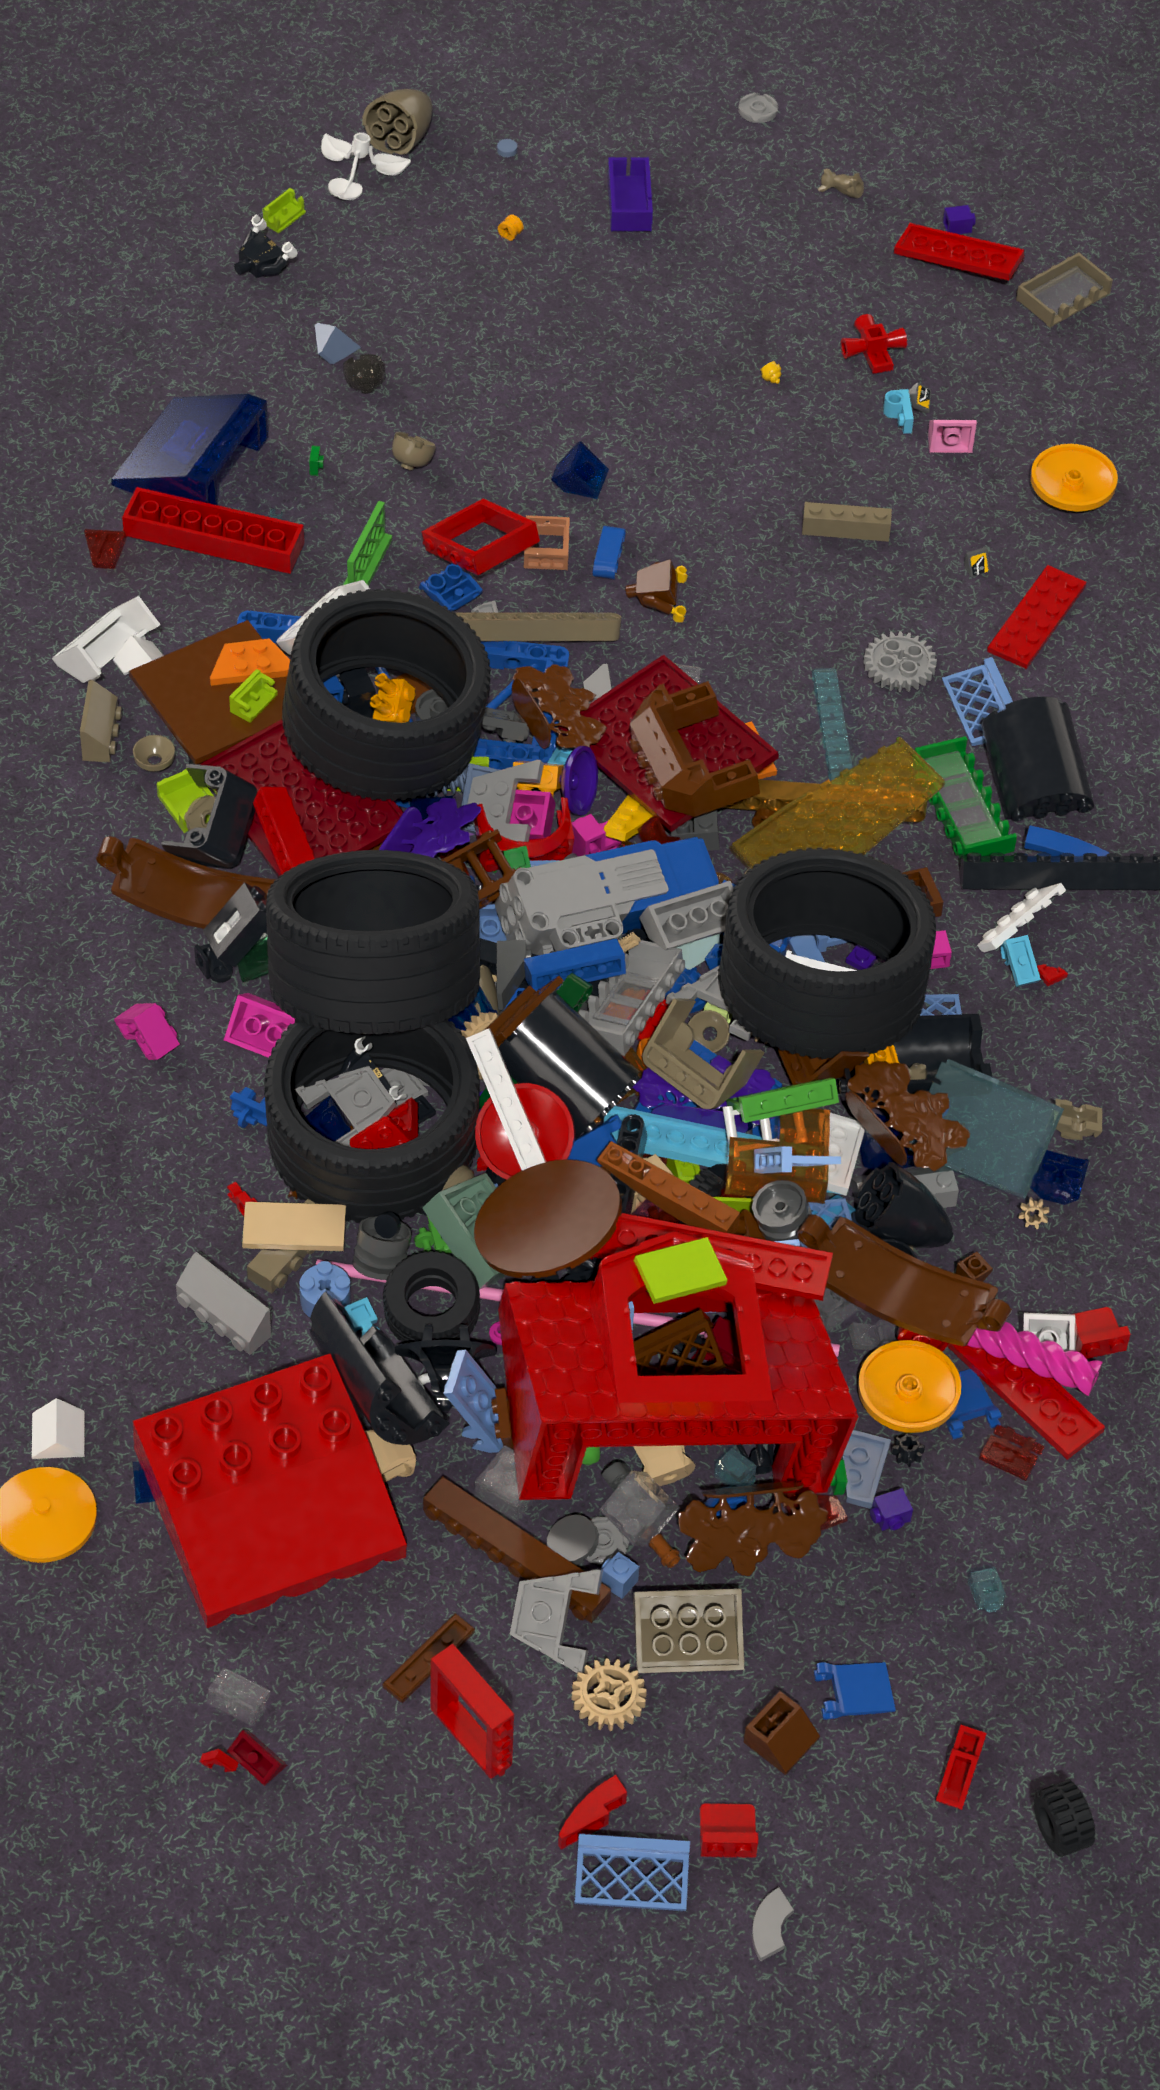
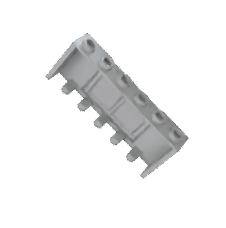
M641 940L639 945L628 950L629 955L625 953L626 974L609 977V983L600 981L598 985L599 997L589 996V1012L580 1009L579 1014L623 1056L633 1046L639 1036V1032L644 1030L647 1020L654 1015L658 1004L663 1002L667 991L674 986V983L684 971L685 960L682 957V949L672 948L664 950L656 943Z

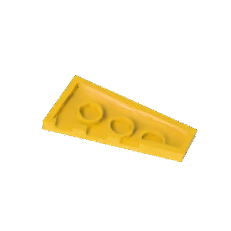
M628 794L603 830L606 832L607 837L625 842L638 834L641 828L651 826L652 821L657 819Z

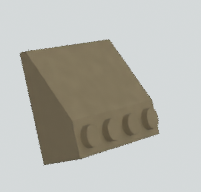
M741 1589L633 1592L636 1665L639 1673L744 1670Z

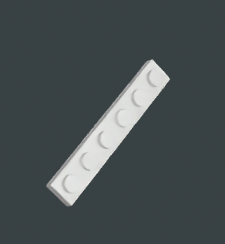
M488 1028L466 1038L521 1170L523 1171L529 1167L545 1163L546 1159L491 1029Z

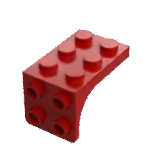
M411 1097L394 1108L388 1116L382 1117L353 1136L349 1141V1145L352 1148L383 1149L404 1144L417 1138L418 1103Z

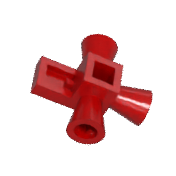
M864 314L859 316L854 322V327L861 334V338L841 339L843 357L847 359L863 352L873 374L892 371L894 364L887 348L907 347V336L904 328L901 327L886 333L882 323L875 324L872 315Z

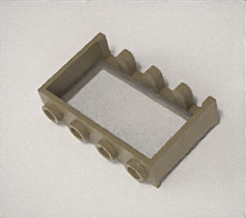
M1077 253L1072 257H1068L1065 261L1052 266L1047 271L1036 275L1029 281L1023 282L1018 286L1016 300L1050 328L1109 295L1113 279L1082 254Z

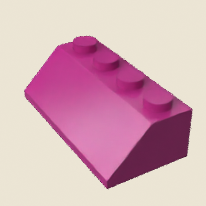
M250 993L240 994L237 996L224 1041L269 1058L272 1048L276 1045V1041L281 1039V1034L283 1031H287V1027L290 1024L295 1023V1019L281 1010L276 1003Z

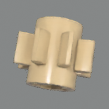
M1030 1197L1027 1205L1025 1203L1020 1204L1021 1209L1025 1212L1019 1213V1219L1025 1218L1026 1228L1029 1225H1035V1228L1038 1229L1041 1222H1048V1218L1043 1214L1049 1213V1207L1043 1208L1042 1198L1039 1201H1033V1198ZM1035 1209L1038 1210V1215L1034 1214L1033 1217L1030 1216V1211L1034 1212Z

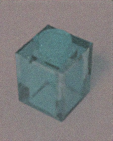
M731 1448L716 1463L714 1477L728 1487L753 1485L756 1481V1465L734 1448Z

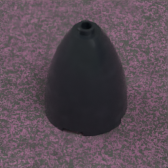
M889 1162L888 1166L882 1169L878 1167L874 1169L857 1192L856 1198L859 1201L856 1212L854 1211L851 1214L852 1221L881 1240H898L912 1248H934L948 1244L953 1237V1227L949 1217L937 1198L921 1181L893 1162Z

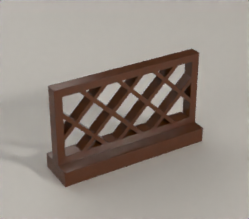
M557 976L537 991L529 985L484 1030L491 1029L499 1047L525 1018L564 980Z
M700 1309L634 1341L636 1365L641 1367L638 1376H644L646 1369L655 1371V1376H661L662 1374L666 1376L679 1375L684 1363L694 1366L690 1375H710L726 1367L712 1330L713 1324L710 1317ZM706 1331L708 1337L704 1346L694 1343L697 1335ZM679 1343L686 1345L681 1357L671 1354L675 1345ZM692 1347L701 1350L696 1362L687 1360ZM707 1352L714 1354L717 1360L716 1363L710 1366L702 1365ZM660 1354L663 1355L659 1367L650 1366L651 1358ZM669 1358L679 1361L674 1373L664 1370Z

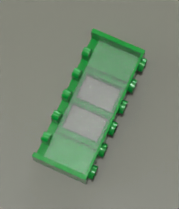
M964 736L915 748L914 758L911 759L912 768L914 771H917L922 788L926 789L928 800L931 805H934L937 818L944 825L946 837L950 838L953 843L955 855H959L961 859V856H967V853L971 852L980 853L981 856H990L991 853L1006 854L1014 852L1017 835L1016 833L1008 835V820L1001 821L999 818L1001 812L1000 804H992L991 787H983L982 769H974V753H966L967 737Z

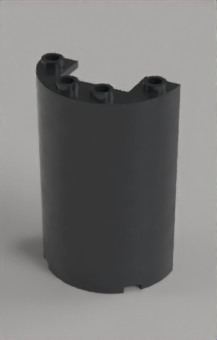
M979 1014L920 1016L913 1029L908 1031V1034L902 1037L899 1042L894 1043L899 1063L906 1064L908 1068L915 1063L926 1065V1079L910 1080L907 1087L909 1093L915 1094L917 1091L923 1090L929 1091L931 1094L948 1093V1097L980 1096L991 1093L993 1076L990 1063L983 1062L981 1052L983 1029ZM849 1068L844 1069V1076L836 1080L837 1092L843 1101H846V1092L851 1091L847 1085L848 1080L856 1074L855 1068L851 1072ZM866 1087L864 1089L865 1092L868 1093L870 1088ZM874 1090L871 1097L878 1099L879 1091ZM856 1093L862 1100H866L864 1094Z
M324 1292L316 1302L311 1313L312 1325L311 1329H309L311 1338L323 1356L331 1354L347 1392L375 1433L386 1442L397 1445L416 1444L440 1435L450 1424L403 1356L396 1355L395 1345L391 1339L374 1326L359 1339L341 1313L345 1309L342 1303L327 1292Z

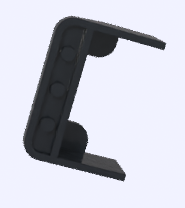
M186 764L185 768L197 786L218 790L206 828L197 827L191 829L187 833L184 843L162 840L161 845L166 852L203 866L233 868L240 862L255 814L253 801L258 790L252 783L222 767Z

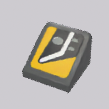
M916 383L909 390L911 405L923 413H929L931 389Z
M986 547L966 553L964 567L971 577L990 572L988 550Z

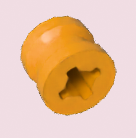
M509 215L505 221L498 225V232L501 237L512 241L516 234L523 231L524 226L517 216Z

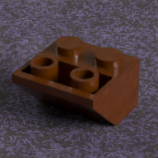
M781 1691L746 1726L744 1743L785 1775L820 1739L819 1733L803 1709Z

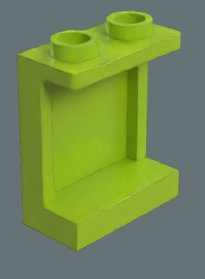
M187 769L178 774L157 782V796L183 833L188 832L184 815L188 811L189 806L197 798L205 795L213 796L208 787L197 786ZM208 814L205 816V824L209 821L210 815Z

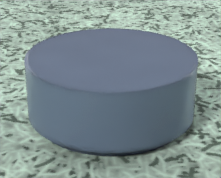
M511 139L499 141L497 144L498 154L503 157L514 156L517 153V143Z

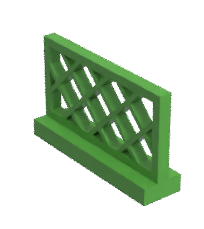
M378 501L347 561L348 577L343 585L364 580L369 587L392 541V535L385 533V502Z
M832 1077L730 1098L726 1101L727 1106H733L734 1110L741 1113L742 1122L747 1123L839 1103L836 1080Z

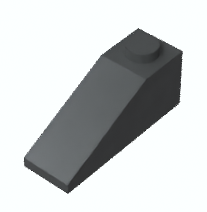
M526 940L497 941L498 1010H504L525 978L524 959L532 957L531 949L526 947Z

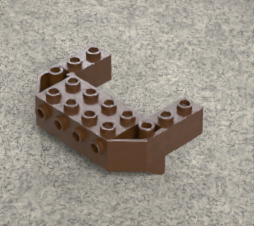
M709 681L670 695L664 684L659 685L643 700L630 722L632 740H629L631 749L633 753H638L639 765L641 769H646V779L649 785H654L653 791L657 801L661 800L665 809L694 817L760 794L758 775L749 759L709 773L702 759L696 762L693 761L678 732L680 728L719 715L717 697Z

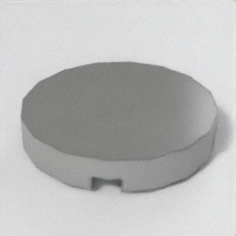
M751 93L741 98L738 109L740 115L747 121L764 123L776 117L778 103L767 94L761 96L758 93Z
M607 1516L589 1519L593 1522L599 1533V1543L594 1554L591 1557L585 1558L587 1561L603 1565L608 1558L612 1559L618 1552L622 1555L626 1554L629 1547V1536L624 1525L613 1521V1518Z

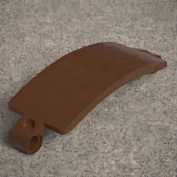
M105 837L96 857L98 864L116 874L111 887L112 894L155 915L183 925L205 929L243 883L261 888L265 893L264 897L267 901L268 890L276 880L206 867L175 856L136 838H130L126 850H124L123 843L118 838ZM264 933L261 938H267V934Z
M811 1214L808 1215L797 1232L798 1239L808 1248L833 1253L826 1285L828 1289L859 1308L906 1330L942 1342L966 1346L977 1328L995 1332L1000 1331L1012 1311L1006 1302L995 1299L998 1294L997 1287L923 1262L886 1243L847 1218L840 1217L832 1230H830L825 1220Z

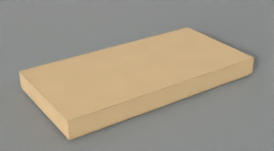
M245 1202L242 1247L247 1249L344 1251L346 1206L338 1204Z

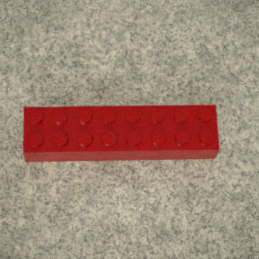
M136 487L122 516L124 536L291 574L304 545V525L139 487Z

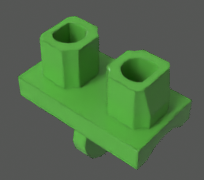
M428 1218L430 1232L426 1228L419 1229V1234L414 1238L416 1247L424 1248L425 1252H429L434 1244L435 1252L452 1253Z

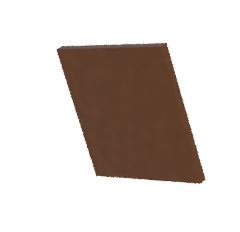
M248 620L129 670V677L196 765L282 719V706L287 676L272 678L275 684L269 686L276 689L278 695L251 723L230 712L229 696L243 682L210 685V676L224 644L262 639Z

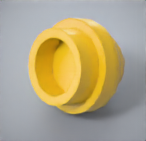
M775 361L761 368V376L765 381L777 384L780 382L781 367Z

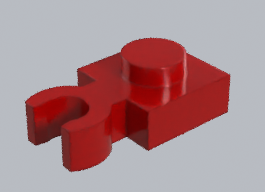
M236 1182L227 1186V1189L230 1191L227 1194L229 1199L237 1205V1209L244 1216L245 1202H257L256 1199L250 1198L245 1191L242 1192Z

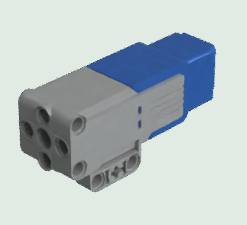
M692 837L661 844L658 841H647L534 867L519 868L515 871L509 882L500 884V895L496 899L495 908L507 940H526V947L531 949V953L543 955L615 938L618 940L621 934L627 933L628 930L631 931L635 928L644 929L639 917L648 906L718 885L719 880L702 838Z

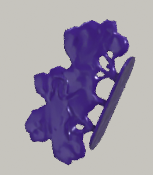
M441 798L439 802H435L427 807L428 818L425 820L422 819L418 808L414 806L408 807L379 850L410 852L434 858L439 852L447 853L457 845L470 842L469 832L461 830L460 827L473 821L481 812V807L473 802L457 808L456 799ZM429 821H434L432 824H426Z
M720 1055L713 1058L710 1063L711 1066L723 1075L726 1069L732 1065ZM650 1068L643 1070L642 1078L632 1087L639 1092V1101L643 1106L649 1108L657 1106L652 1110V1114L726 1129L724 1113L716 1109L726 1107L727 1101L716 1109L682 1106L687 1102L693 1101ZM755 1069L747 1084L730 1098L771 1090L776 1082L770 1077L771 1074L767 1070ZM667 1092L673 1093L676 1097L675 1104L673 1103L674 1100H668ZM662 1095L664 1100H659L658 1096ZM685 1097V1100L680 1102L679 1098ZM741 1114L734 1115L736 1131L745 1133L748 1129V1123L742 1122ZM760 1120L752 1121L754 1124L760 1125Z

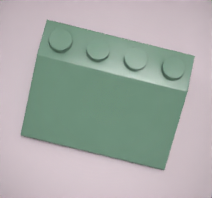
M487 1173L438 1192L422 1208L453 1255L467 1264L470 1271L474 1273L479 1290L507 1276L494 1270L484 1261L474 1238V1226L477 1215L486 1199L496 1189Z

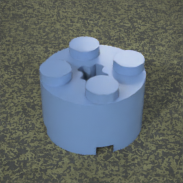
M321 1261L318 1265L306 1270L300 1279V1303L302 1310L307 1316L311 1317L316 1302L324 1292H327L341 1302L343 1306L350 1304V1279L347 1273L340 1267L332 1265L328 1261Z

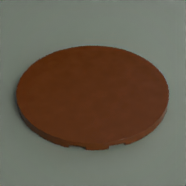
M556 1160L541 1163L513 1175L490 1194L482 1205L475 1221V1243L484 1261L491 1268L504 1275L522 1278L523 1276L542 1278L556 1275V1271L567 1267L572 1269L595 1255L608 1242L617 1228L616 1223L622 1213V1199L613 1178L605 1170L594 1164L579 1160Z

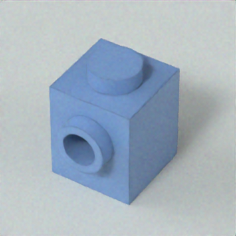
M619 1552L612 1559L608 1558L601 1567L603 1571L601 1583L609 1587L611 1592L621 1599L638 1582L639 1566Z

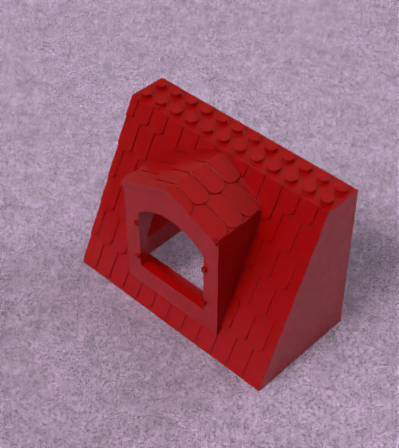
M674 1231L605 1257L599 1264L595 1281H588L586 1283H573L571 1281L561 1283H547L544 1281L537 1283H505L498 1312L519 1500L571 1499L587 1447L781 1444L772 1466L774 1482L793 1481L804 1483L801 1489L783 1492V1495L801 1494L805 1491H813L815 1494L827 1493L857 1422L858 1414L815 1300L757 1289L752 1258L745 1254L711 1245L726 1275V1285L654 1304L634 1259L637 1255L698 1240L697 1238ZM628 1302H633L634 1313L696 1312L700 1309L704 1312H734L743 1375L638 1376Z

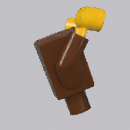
M671 559L655 562L637 572L635 584L626 585L627 597H638L643 607L657 609L668 615L671 613L675 622H683L686 614L685 607L677 606L674 608L673 605L677 603V582L684 583L687 581V569L684 566H678L675 569Z

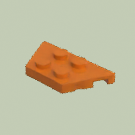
M270 638L224 644L212 671L210 685L244 682L256 669L270 678L286 677L288 675L290 659Z

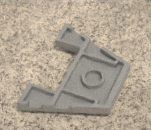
M535 760L474 777L467 804L473 802L477 805L483 804L488 823L494 830L498 829L503 837L514 841L528 842L531 827L528 824H509L517 783H540L544 763L541 760ZM474 820L467 823L468 825L475 827Z
M720 965L701 975L695 983L685 984L679 992L669 993L666 1003L670 1005L674 998L695 1000L698 997L709 1004L728 1011V1006H725L720 991ZM734 1020L731 1023L729 1033L746 1041L750 1039L751 1032H747L745 1027L738 1023V1020Z
M370 1066L340 1074L338 1078L325 1081L323 1079L317 1081L315 1085L308 1087L300 1086L295 1089L308 1109L328 1096L332 1097L354 1128L334 1142L351 1147L349 1141L353 1136L382 1117L388 1116L396 1106L394 1099Z
M591 1570L588 1572L520 1581L510 1635L570 1668L577 1674L578 1672L584 1674L588 1651L562 1646L572 1590L599 1595L603 1571Z

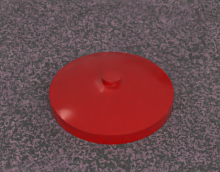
M532 1083L514 1084L546 1162L568 1160L574 1146L575 1125L566 1103L556 1093L546 1087ZM490 1097L481 1108L476 1121V1145L485 1164L494 1173L507 1180L522 1170Z

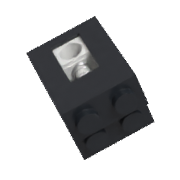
M243 883L203 930L217 959L233 967H236L264 933L267 934L265 893L258 886L252 887Z

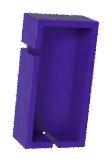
M608 157L611 231H652L653 208L649 157H631L630 176H626L627 157Z

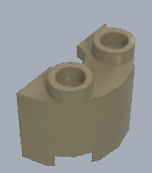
M1056 1099L1054 1128L1060 1131L1061 1137L1065 1139L1082 1140L1083 1136L1087 1137L1093 1134L1096 1138L1102 1133V1108L1088 1104L1077 1108L1068 1100Z

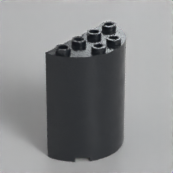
M1054 697L1025 698L1006 704L1005 710L999 713L993 711L983 720L981 727L1005 820L1021 821L1026 817L1032 816L1040 819L1046 817L1048 812H1055L1058 816L1078 810L1080 813H1086L1094 808L1074 724L1066 702L1059 703L1058 698Z
M555 990L498 1047L509 1074L518 1083H532L546 1087L556 1093L566 1103L574 1120L576 1138L583 1132L585 1134L590 1132L597 1125L594 1120L597 1117L603 1119L641 1079L638 1076L640 1071Z

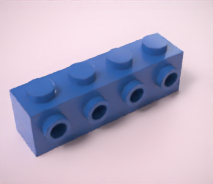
M616 938L524 959L525 979L528 985L535 991L557 976L565 980L571 973H574L586 982L626 974L625 953Z

